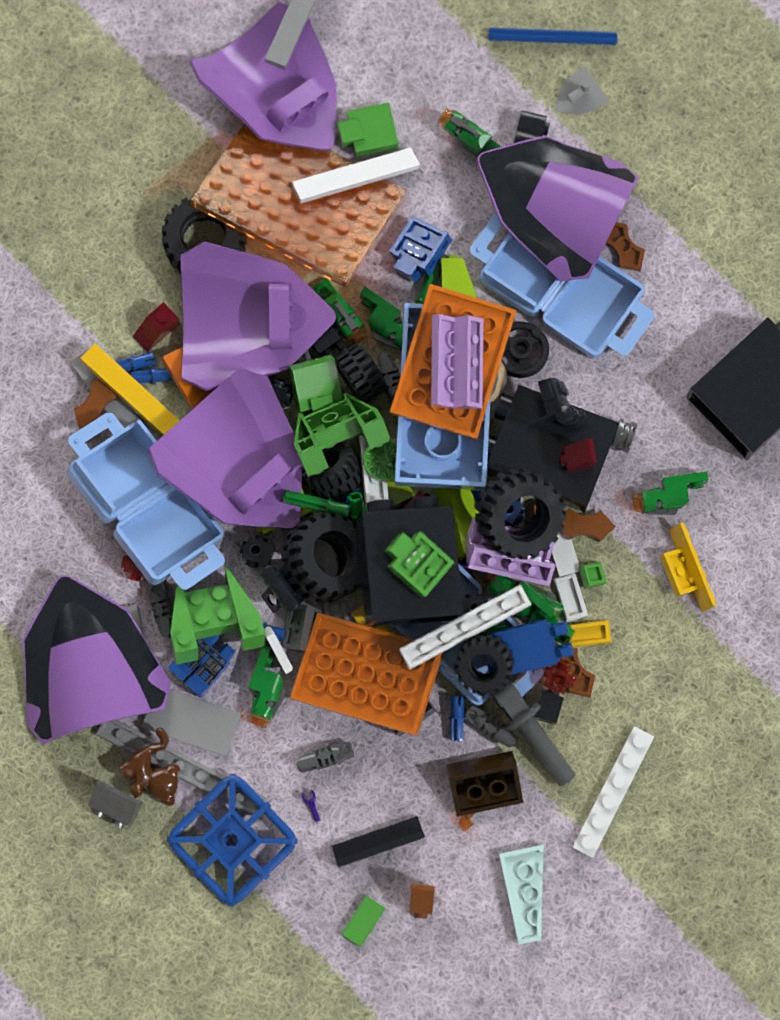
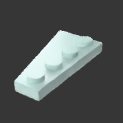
M544 844L499 854L518 945L541 940Z

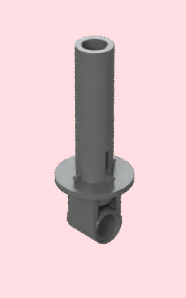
M509 680L507 684L505 683L503 689H497L496 693L491 694L496 704L509 718L503 729L508 732L517 728L559 786L567 784L576 774L533 716L540 709L539 703L528 706L517 688Z

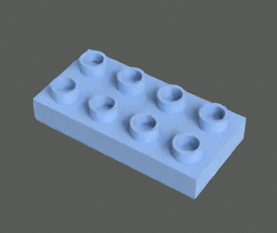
M404 304L400 377L423 304ZM490 399L477 440L398 416L394 485L484 491L487 476Z

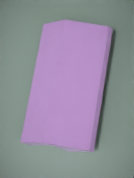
M442 314L432 315L431 405L452 409H482L483 319L470 315L455 318Z
M472 518L466 537L467 568L546 586L550 585L556 566L549 560L554 542L549 545L550 549L548 551H540V555L532 558L528 555L526 560H520L517 557L515 559L508 558L483 539V536L477 529L479 524L475 522V518ZM505 526L506 530L509 532L521 530L518 528Z

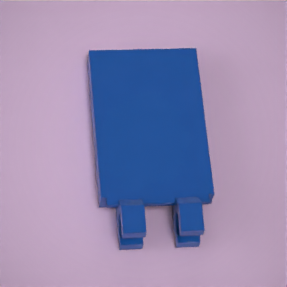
M547 619L488 632L493 634V638L501 637V642L504 643L506 641L509 644L508 649H512V658H514L512 674L556 665L560 658L574 655L572 642L556 646L554 636L568 634L566 621L551 624L547 622ZM484 654L489 674L495 672L498 668L497 662L490 655Z

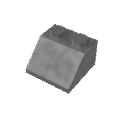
M98 780L88 806L93 808L92 813L101 818H104L106 814L113 818L111 823L124 829L125 825L131 827L143 802Z

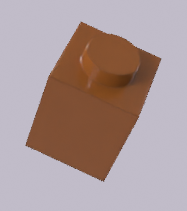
M412 884L409 913H414V918L427 919L428 914L432 915L435 886Z

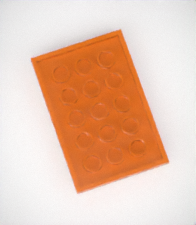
M430 284L390 414L477 440L517 310ZM442 314L454 318L470 315L483 319L482 409H452L431 405L432 315Z
M317 612L290 699L418 736L443 653L409 670L399 649L415 641L414 639Z

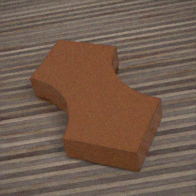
M616 222L606 244L617 253L619 268L641 272L645 249L631 241L628 235V224Z
M100 379L90 382L91 390L87 400L82 405L74 408L79 430L101 417L105 407L110 402H113V400L118 399L117 395Z
M569 508L566 511V520H562L564 529L561 533L567 540L575 536H588L600 542L616 526L601 510L593 515H581Z
M573 648L574 655L560 658L558 664L551 665V667L558 669L566 677L569 687L568 693L591 698L595 675L587 672L581 666L578 660V649Z

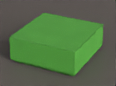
M601 562L578 567L584 589L607 583Z

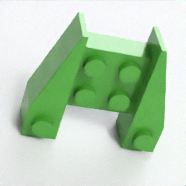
M343 393L344 400L305 417L302 412H299L294 446L307 476L317 475L324 469L329 468L322 452L323 449L332 448L336 443L352 439L359 433L362 434L370 449L381 447L386 442L391 441L383 418L377 408L347 393Z
M228 568L225 569V585L185 593L178 585L176 586L171 626V646L176 665L198 660L197 639L238 631L243 651L265 646V632L261 616Z

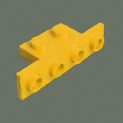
M684 522L679 523L669 529L676 550L660 555V559L675 597L694 592L701 612H705L717 606L715 597L709 587L706 574L701 567L689 532Z

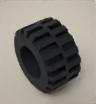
M355 343L334 357L337 370L357 399L367 403L387 390L386 381L368 352L360 344Z
M339 442L332 448L322 450L329 468L324 469L317 475L307 476L304 468L301 469L302 476L316 497L327 500L329 498H332L331 500L334 498L339 499L341 496L349 494L351 490L353 491L361 481V463L347 443Z
M478 633L477 637L473 636L468 641L465 640L455 660V674L459 675V683L464 682L463 687L466 690L469 687L472 688L471 693L474 694L477 691H481V695H486L489 691L490 694H494L497 689H503L505 683L507 684L513 671L514 658H512V649H508L509 644L506 641L504 643L501 642V637L493 638L492 633H488L487 636H483V633ZM478 654H487L495 659L498 668L493 673L483 674L473 667L471 660Z

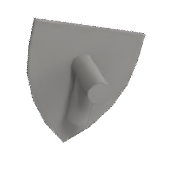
M584 66L569 77L562 86L557 98L556 111L567 114L586 113L601 107L609 99Z

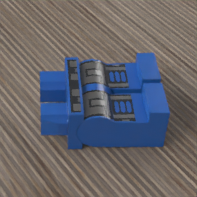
M218 635L196 640L198 646L197 661L177 665L173 661L168 667L171 672L201 698L231 664L229 661L236 652L227 643L217 652L212 646L219 640L220 637Z

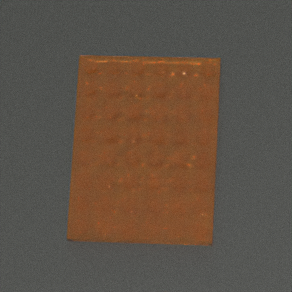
M244 123L190 199V205L335 283L346 287L402 201L407 190L387 179H383L300 204L291 187L293 181L355 164V162L332 150L319 151L259 139Z

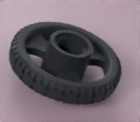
M523 321L513 322L510 332L526 330L528 331V336L516 337L512 342L507 340L504 350L509 352L513 361L519 363V368L517 370L507 366L503 360L502 362L507 375L510 377L527 378L537 374L545 366L549 356V343L543 331L534 324ZM540 343L542 350L540 359L535 365H532L528 361L532 345ZM521 345L527 351L524 354H518L514 348Z

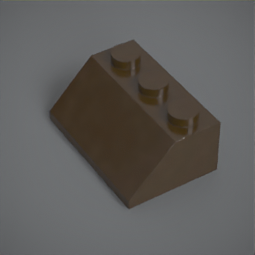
M513 751L446 764L457 817L524 803Z

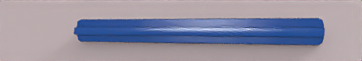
M489 28L488 32L490 41L616 45L617 43L616 32Z

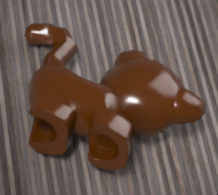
M157 728L155 733L159 737L160 742L136 750L130 759L122 763L121 770L126 779L133 777L135 780L129 786L134 798L141 796L144 788H147L152 797L159 799L166 806H171L175 803L174 794L177 791L180 767L171 764L166 767L151 769V754L165 750L169 743L167 732L163 728Z

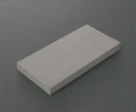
M170 689L165 709L146 714L141 728L156 732L157 728H163L170 738L227 757L242 713Z

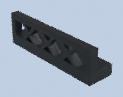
M418 816L332 845L337 865L340 868L425 838Z

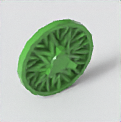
M388 441L378 448L370 449L369 446L366 448L363 455V465L371 478L378 481L395 479L396 443Z

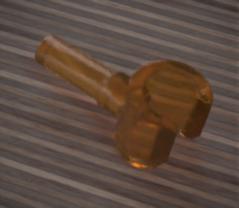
M475 813L465 815L459 820L458 824L464 832L474 825L470 818Z

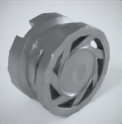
M620 418L611 448H615L617 444L619 445L618 448H622L624 452L628 453L638 423L626 422L624 424V419Z

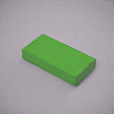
M366 896L341 935L361 947L382 915L385 907Z

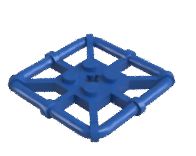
M230 774V776L221 780L201 801L198 800L194 804L195 807L173 827L169 836H167V842H169L170 847L194 872L193 876L196 879L199 878L228 907H234V904L241 902L264 879L267 880L270 877V873L293 851L295 844H298V838H295V834L290 827L270 808L272 805L268 801L265 802L245 780L236 774ZM229 786V811L218 821L207 810V807ZM236 786L259 808L247 821L236 811ZM201 813L213 825L203 837L179 836ZM264 814L286 838H262L251 825ZM227 835L237 836L236 846L233 844L227 845ZM178 842L203 843L213 855L200 866ZM260 844H286L264 867L250 855ZM217 859L228 870L227 894L205 872ZM246 860L258 873L234 894L235 869Z

